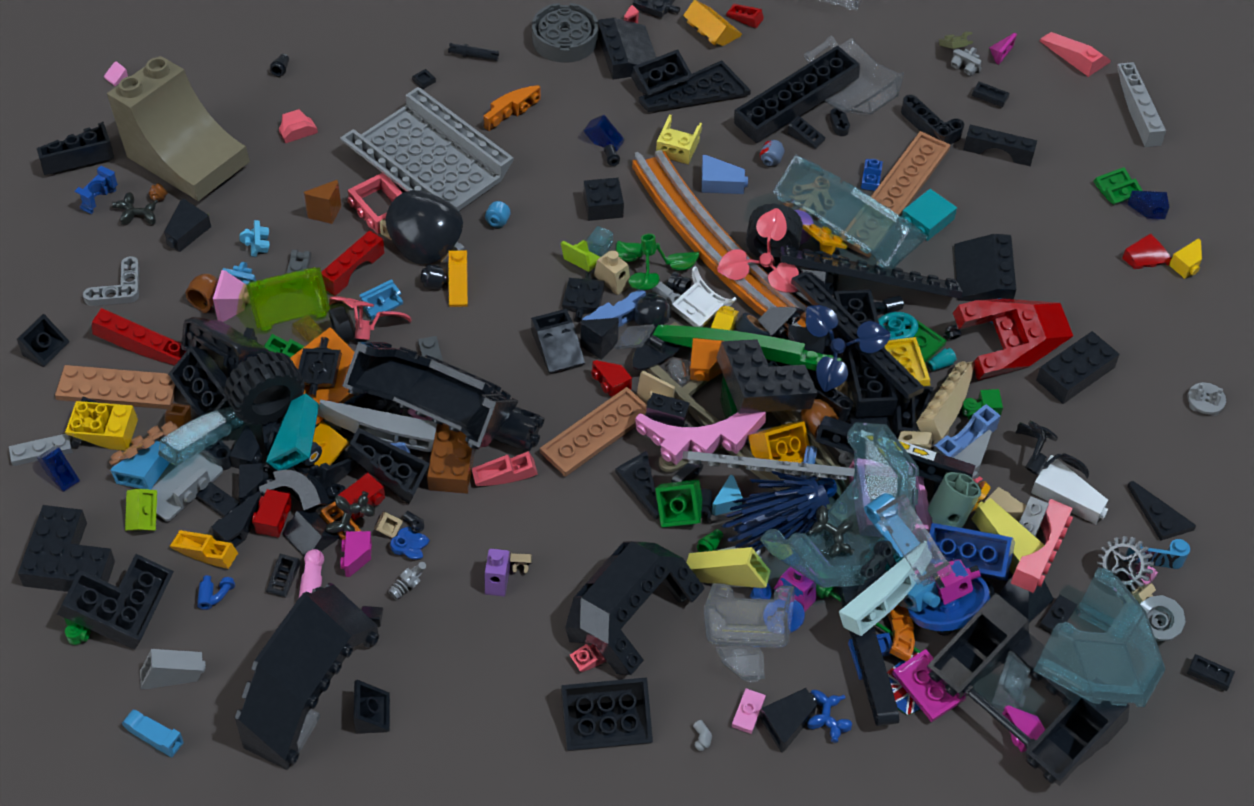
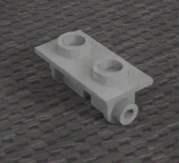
M1030 496L1019 523L1034 536L1037 534L1049 503Z

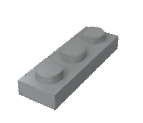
M67 434L9 446L12 466L73 453L70 436Z

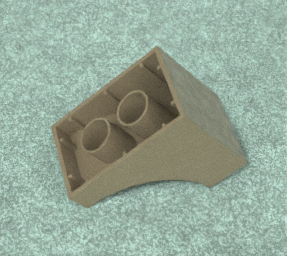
M162 56L150 59L145 67L132 76L123 78L118 86L107 93L127 158L197 201L250 162L246 146L230 136L204 108L191 87L185 70Z

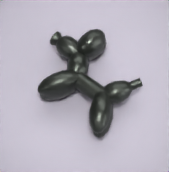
M128 192L124 197V201L113 202V208L125 209L120 217L122 225L130 223L134 215H144L146 221L152 225L156 222L153 211L158 202L157 200L147 204L145 208H134V195Z
M362 491V495L358 498V503L351 505L344 497L337 495L335 503L344 514L341 521L329 523L326 526V532L337 533L343 530L346 534V532L355 531L349 522L351 515L360 511L367 517L374 516L375 509L370 504H367L369 493Z
M824 505L818 507L816 512L817 522L807 533L811 535L812 533H820L826 530L833 534L835 544L828 550V556L831 558L838 556L841 552L852 555L855 549H851L849 544L843 542V535L852 529L853 522L847 521L835 527L828 523L826 507Z

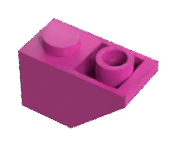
M371 531L346 532V540H342V552H345V557H341V569H345L346 577L352 576L371 560Z
M1009 705L1005 706L1002 714L1029 738L1037 740L1045 731L1037 716ZM1010 732L1013 744L1018 746L1021 753L1027 750L1025 748L1026 745Z

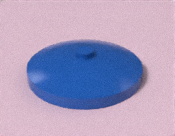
M981 577L971 580L973 586L971 593L945 605L940 599L937 607L928 605L920 612L908 609L909 616L917 625L929 630L950 631L963 628L990 600L988 586Z

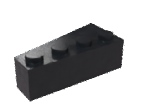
M360 428L357 429L346 451L351 458L407 504H410L430 464Z

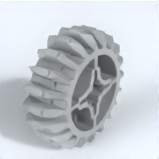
M1127 536L1122 537V542L1119 537L1114 538L1115 544L1112 541H1108L1109 548L1102 547V551L1105 554L1098 555L1099 558L1103 559V562H1097L1098 566L1103 565V569H1100L1099 573H1106L1102 578L1103 581L1110 579L1108 583L1110 587L1116 583V590H1120L1122 585L1124 591L1129 590V585L1132 590H1136V583L1140 587L1144 586L1141 579L1149 581L1150 578L1145 574L1153 573V570L1148 569V566H1153L1154 562H1148L1147 559L1153 556L1152 554H1145L1149 548L1146 546L1141 549L1143 542L1138 541L1135 544L1136 540L1134 537H1131L1129 542ZM1128 547L1133 549L1135 553L1126 556L1123 552H1120L1119 548ZM1114 553L1116 565L1111 569L1110 561ZM1140 558L1141 568L1137 574L1135 562ZM1131 559L1129 564H1127L1129 567L1120 568L1122 567V560ZM1124 571L1133 579L1129 581L1122 580L1116 574Z

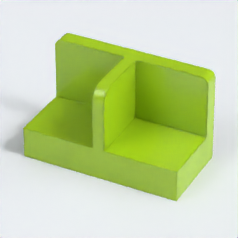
M582 240L575 245L565 241L561 242L565 260L588 272L596 267L600 256L589 251L587 241Z
M127 490L126 531L156 530L157 490Z

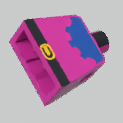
M961 560L928 567L929 576L935 580L939 597L944 605L973 591L971 580L981 577L977 565L966 569Z
M791 565L782 574L772 592L780 598L787 597L797 600L803 606L804 612H806L816 601V580L807 573L804 566Z

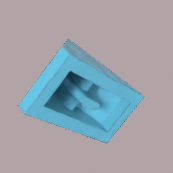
M730 474L712 504L711 514L714 516L732 512L730 510L731 507L742 504V502H733V500L743 498L733 475Z

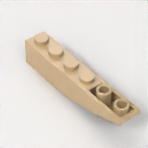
M962 361L955 365L916 422L920 432H932V441L943 439L955 421L967 395L974 369L973 361Z

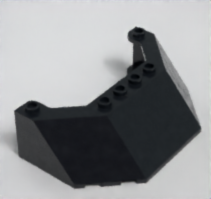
M358 342L343 383V387L349 389L348 392L353 395L359 396L360 393H368L398 402L401 408L407 410L411 408L419 416H429L437 424L443 425L445 423L449 425V429L455 432H463L466 435L465 441L468 442V446L474 449L487 447L518 404V400L510 399L511 395L504 390L501 392V387L497 384L429 355L425 357L416 356L415 351L401 348V350L391 348L392 345L385 342Z
M328 583L325 588L317 587L312 590V593L307 591L302 593L254 660L251 669L255 673L252 681H247L242 695V698L245 699L242 710L238 709L235 715L243 748L286 770L289 769L291 764L294 765L299 758L300 753L298 752L297 742L307 714L316 707L321 693L329 688L334 674L337 675L340 672L345 658L350 657L354 646L363 643L365 647L370 648L372 645H376L379 639L377 624L334 584Z

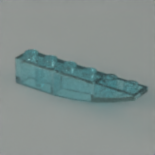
M231 406L202 415L160 439L158 455L177 467L181 463L187 462L197 453H201L208 446L215 444L219 439L224 436L226 437L230 432L240 428L245 422H242L236 416Z

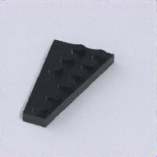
M721 60L692 73V79L651 95L645 94L640 96L639 103L647 112L747 96L751 94V90Z

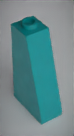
M306 393L291 401L266 462L278 471L286 470L310 458L319 403Z

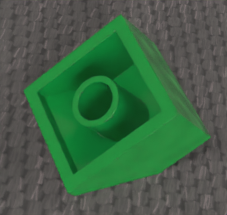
M699 480L665 483L655 488L661 527L701 523L702 494Z

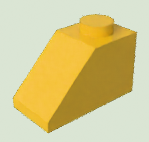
M1198 238L1173 254L1169 266L1184 279L1190 275H1195L1200 269L1199 265L1202 260L1201 240Z
M721 306L715 315L711 328L734 331L739 311L734 310L730 306Z

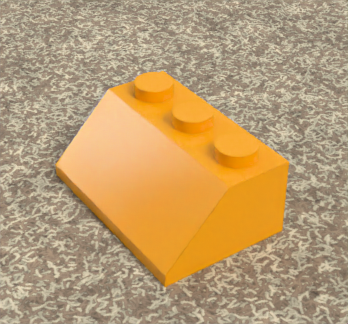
M697 0L691 3L683 15L688 19L687 23L694 28L696 26L698 28L697 31L703 36L707 35L709 37L708 41L715 46L717 44L725 46L742 35L740 31L711 7Z
M805 421L788 423L748 435L752 455L759 459L802 463L805 449L807 446H810Z

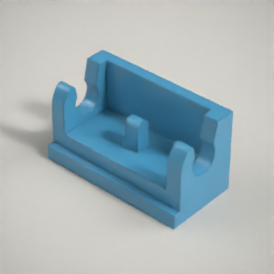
M392 279L360 294V301L374 304V307L363 306V310L371 320L375 318L378 312L390 311L403 304V300L399 296L401 292Z

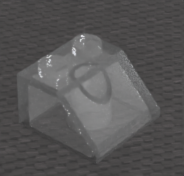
M1009 651L991 704L1001 710H1004L1005 706L1008 705L1017 709L1018 707L1023 708L1026 696L1022 694L1024 690L1028 691L1031 678H1028L1030 669L1014 652Z

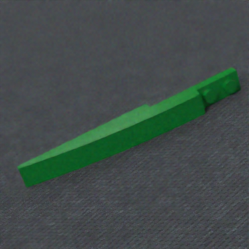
M658 325L653 335L663 341L691 348L693 338L720 341L758 339L766 359L789 365H805L807 369L815 371L818 362L823 357L834 359L832 355L804 350V343L753 333L675 325Z

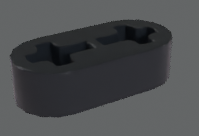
M833 108L830 112V122L834 133L838 136L848 135L850 123L846 112L842 108Z
M701 462L700 465L687 463L673 476L671 483L693 480L702 471L703 464Z

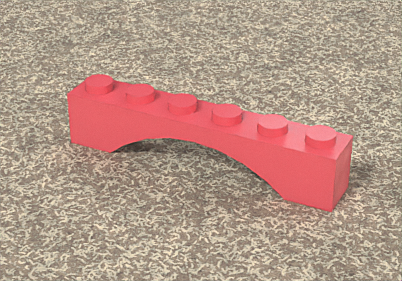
M1053 499L1049 500V506L1040 524L1045 537V546L1030 555L1022 556L1011 580V584L1034 593L1037 586H1042L1045 575H1047L1051 563H1053L1056 553L1060 548L1062 539H1064L1073 519L1070 516L1073 508Z

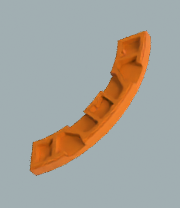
M861 574L859 576L861 584H864L868 579ZM897 605L887 614L893 631V642L889 653L904 661H908L911 658L915 645L914 624L909 616L908 609Z

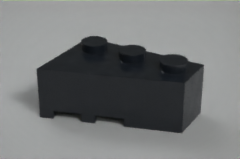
M924 386L923 393L909 400L895 387L897 405L895 415H892L893 438L898 439L902 431H918L919 427L916 422L925 411L934 387Z

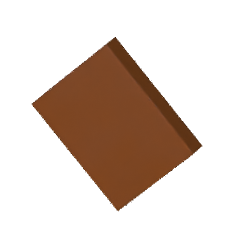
M338 180L304 191L309 219L333 224L341 208Z

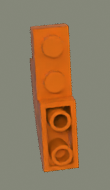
M529 86L512 91L490 103L491 110L484 115V128L490 131L504 119L510 117L512 113L518 117L523 112H526L529 107L541 99L540 86Z

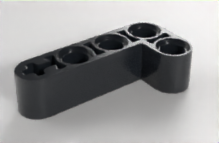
M906 95L903 98L901 114L919 131L950 145L961 139L965 125L961 119L954 118L944 123L916 96Z

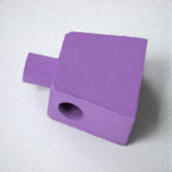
M489 549L485 568V595L505 597L511 565L510 551ZM494 577H498L500 581L494 582Z

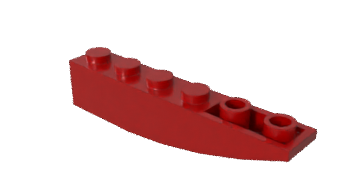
M103 308L100 309L92 321L93 335L139 355L176 365L186 353L185 350L181 349L182 343Z

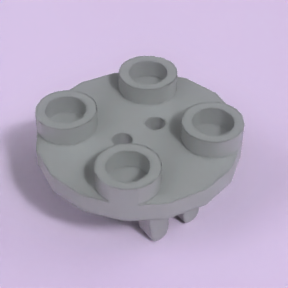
M1197 383L1188 392L1189 407L1193 411L1217 416L1226 404V396L1222 388L1211 383Z

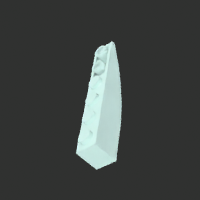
M927 542L921 543L839 611L844 628L862 636L904 599L924 573L931 560Z

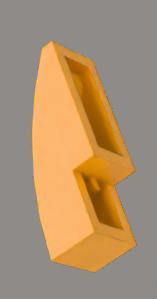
M179 530L170 545L172 549L188 557L226 569L230 568L238 555L232 543L216 541L212 535Z

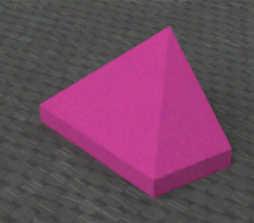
M1016 33L989 47L996 64L999 65L1014 47Z

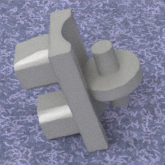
M974 47L970 51L967 49L962 51L955 48L951 66L959 69L963 64L966 66L964 72L972 76L976 71H981L982 60L979 59L980 56L976 54L977 49Z

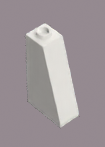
M1058 459L1052 462L1048 468L1043 467L1031 491L1032 494L1048 502L1050 499L1072 507L1071 513L1095 525L1100 518L1104 519L1108 511L1105 508L1108 499Z

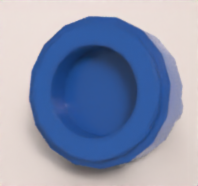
M822 478L817 482L818 486L823 485L828 497L836 494L837 484L834 479Z
M767 583L766 588L754 587L750 594L751 599L758 600L759 602L768 601L772 594L770 585Z

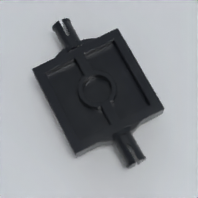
M675 0L633 1V6L636 9L661 18L668 11L677 14L680 12V7L672 5Z
M586 271L584 279L569 278L562 309L575 312L574 320L578 322V319L581 322L584 313H593L601 306L605 281L592 280L593 271Z
M321 337L319 347L313 349L303 348L298 371L303 377L305 386L310 387L308 395L311 398L316 397L319 387H335L342 353L341 350L327 348L329 341L327 337Z

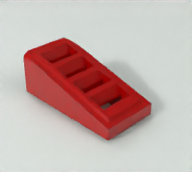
M733 4L726 13L727 17L757 28L764 19L762 9Z

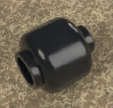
M427 265L421 271L420 282L423 283L425 288L440 290L443 284H447L448 274L445 273V269L442 266Z

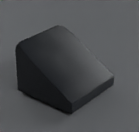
M362 606L361 610L377 624V627H381L383 607Z

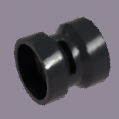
M674 271L668 280L667 287L672 290L676 289L678 293L683 295L691 287L692 279L683 277L681 273Z

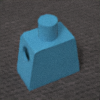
M924 572L898 605L915 612H920L928 605L937 607L940 603V597L935 580Z

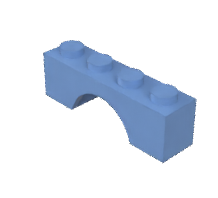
M985 404L973 414L968 424L954 437L945 436L934 445L933 451L952 458L955 457L986 431L991 430L993 433L997 429L1000 415Z

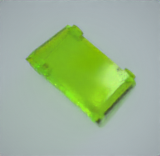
M320 267L307 268L245 283L257 329L261 328V331L272 329V325L275 323L303 316L316 315V318L323 317L330 310Z

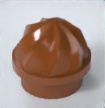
M160 183L152 185L149 191L150 198L157 201L164 200L168 194Z

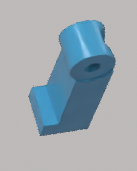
M133 709L122 722V725L130 733L171 758L184 743L179 731L175 729L170 730L151 718L144 716L137 710Z

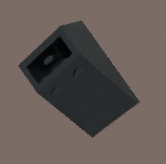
M567 309L531 318V332L549 374L585 364L577 334Z

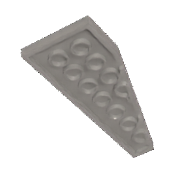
M683 451L682 459H689L688 463L700 465L701 461H708L709 466L720 467V463H727L728 468L739 469V465H746L747 470L764 471L765 467L766 472L775 471L783 473L784 469L785 474L802 475L803 471L805 476L847 480V476L854 477L855 468Z

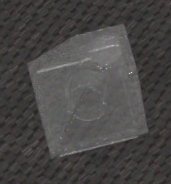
M757 643L715 647L721 662L742 680L755 683L759 679H765L764 654Z

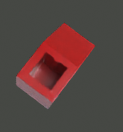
M598 360L592 362L591 374L593 378L599 381L603 391L606 394L608 393L611 398L626 387L630 390L632 389V377L622 365Z

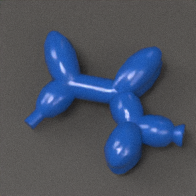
M811 690L810 694L812 693L817 700V704L822 706V714L810 718L807 722V727L809 729H817L826 725L828 728H831V742L837 743L841 732H848L852 728L850 720L841 719L836 721L830 716L831 707L836 706L840 700L845 699V695L827 697L819 690Z

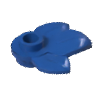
M405 527L399 530L397 536L392 538L390 547L393 553L397 555L405 554L410 559L423 558V553L420 549L427 546L430 540L424 534L415 533L411 527Z

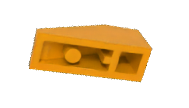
M467 250L449 251V307H468Z

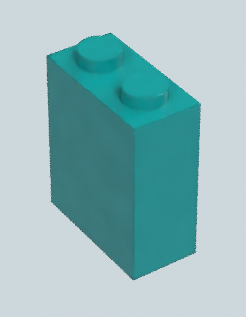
M929 189L903 210L900 222L928 241L955 219L957 207L932 189Z

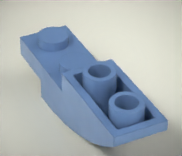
M638 289L630 293L624 300L618 301L614 306L608 302L598 307L595 312L585 316L582 320L618 318V327L634 319L635 305L640 298L646 295V292Z

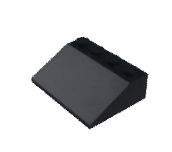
M617 18L598 20V38L612 80L631 77L633 66L656 58L645 25Z
M990 234L954 244L956 281L962 290L961 299L958 298V301L1014 299L1017 289L1011 235Z
M647 677L561 685L567 750L653 742Z

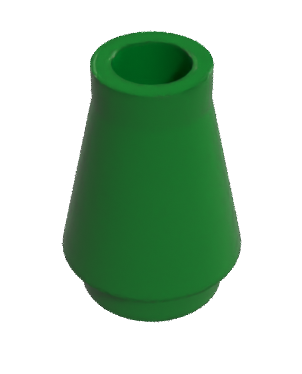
M715 529L710 534L699 539L696 546L698 552L715 551L720 541L724 538L722 531Z

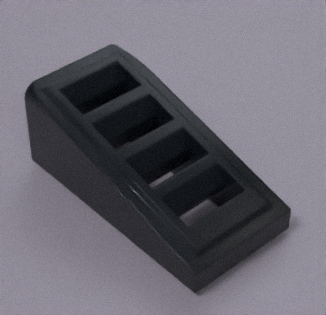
M797 116L789 124L788 134L814 149L819 147L826 139L800 116Z
M280 553L266 592L287 597L300 567V559ZM284 564H287V565H290V566H292V567H291V569H290V568L283 567V565H284ZM281 571L288 572L289 575H288V576H287V575H283V574H280V572H281ZM277 578H281V579H285V580H287V581H286V583H284V582H280V581H276V580H277ZM274 585L284 587L283 591L273 588Z

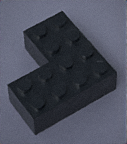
M758 339L721 341L716 358L739 414L812 408L817 391L805 365L769 367Z
M49 505L42 506L18 571L23 587L68 592L79 570L109 582L115 564L111 548L80 545L87 525L82 509Z
M135 554L119 587L79 570L57 615L135 650L174 571L138 554Z

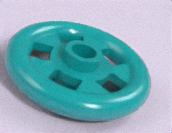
M891 312L878 319L879 324L890 332L889 340L912 338L918 331L917 320L908 313ZM905 326H911V328L905 329Z

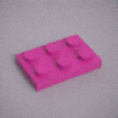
M925 649L894 669L892 674L928 719L933 722L964 702L966 696L964 695L961 699L956 695L952 697L945 691V686L940 681L936 683L929 677L927 665L934 658Z

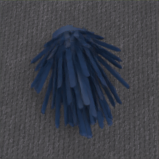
M772 471L773 474L778 475L780 479L784 480L750 479L752 483H760L758 485L760 488H791L750 494L747 498L733 500L734 503H747L731 507V511L741 510L726 515L730 518L742 514V516L722 525L723 528H729L742 522V524L734 527V531H737L738 535L728 538V542L742 540L751 536L735 546V548H739L770 533L749 546L752 548L756 547L754 550L756 552L789 531L773 546V549H776L793 534L794 536L786 543L783 555L800 536L805 535L801 541L802 547L810 536L807 532L817 522L816 512L818 507L824 505L827 509L826 505L830 504L823 485L818 486L815 481L818 478L816 476L802 478Z

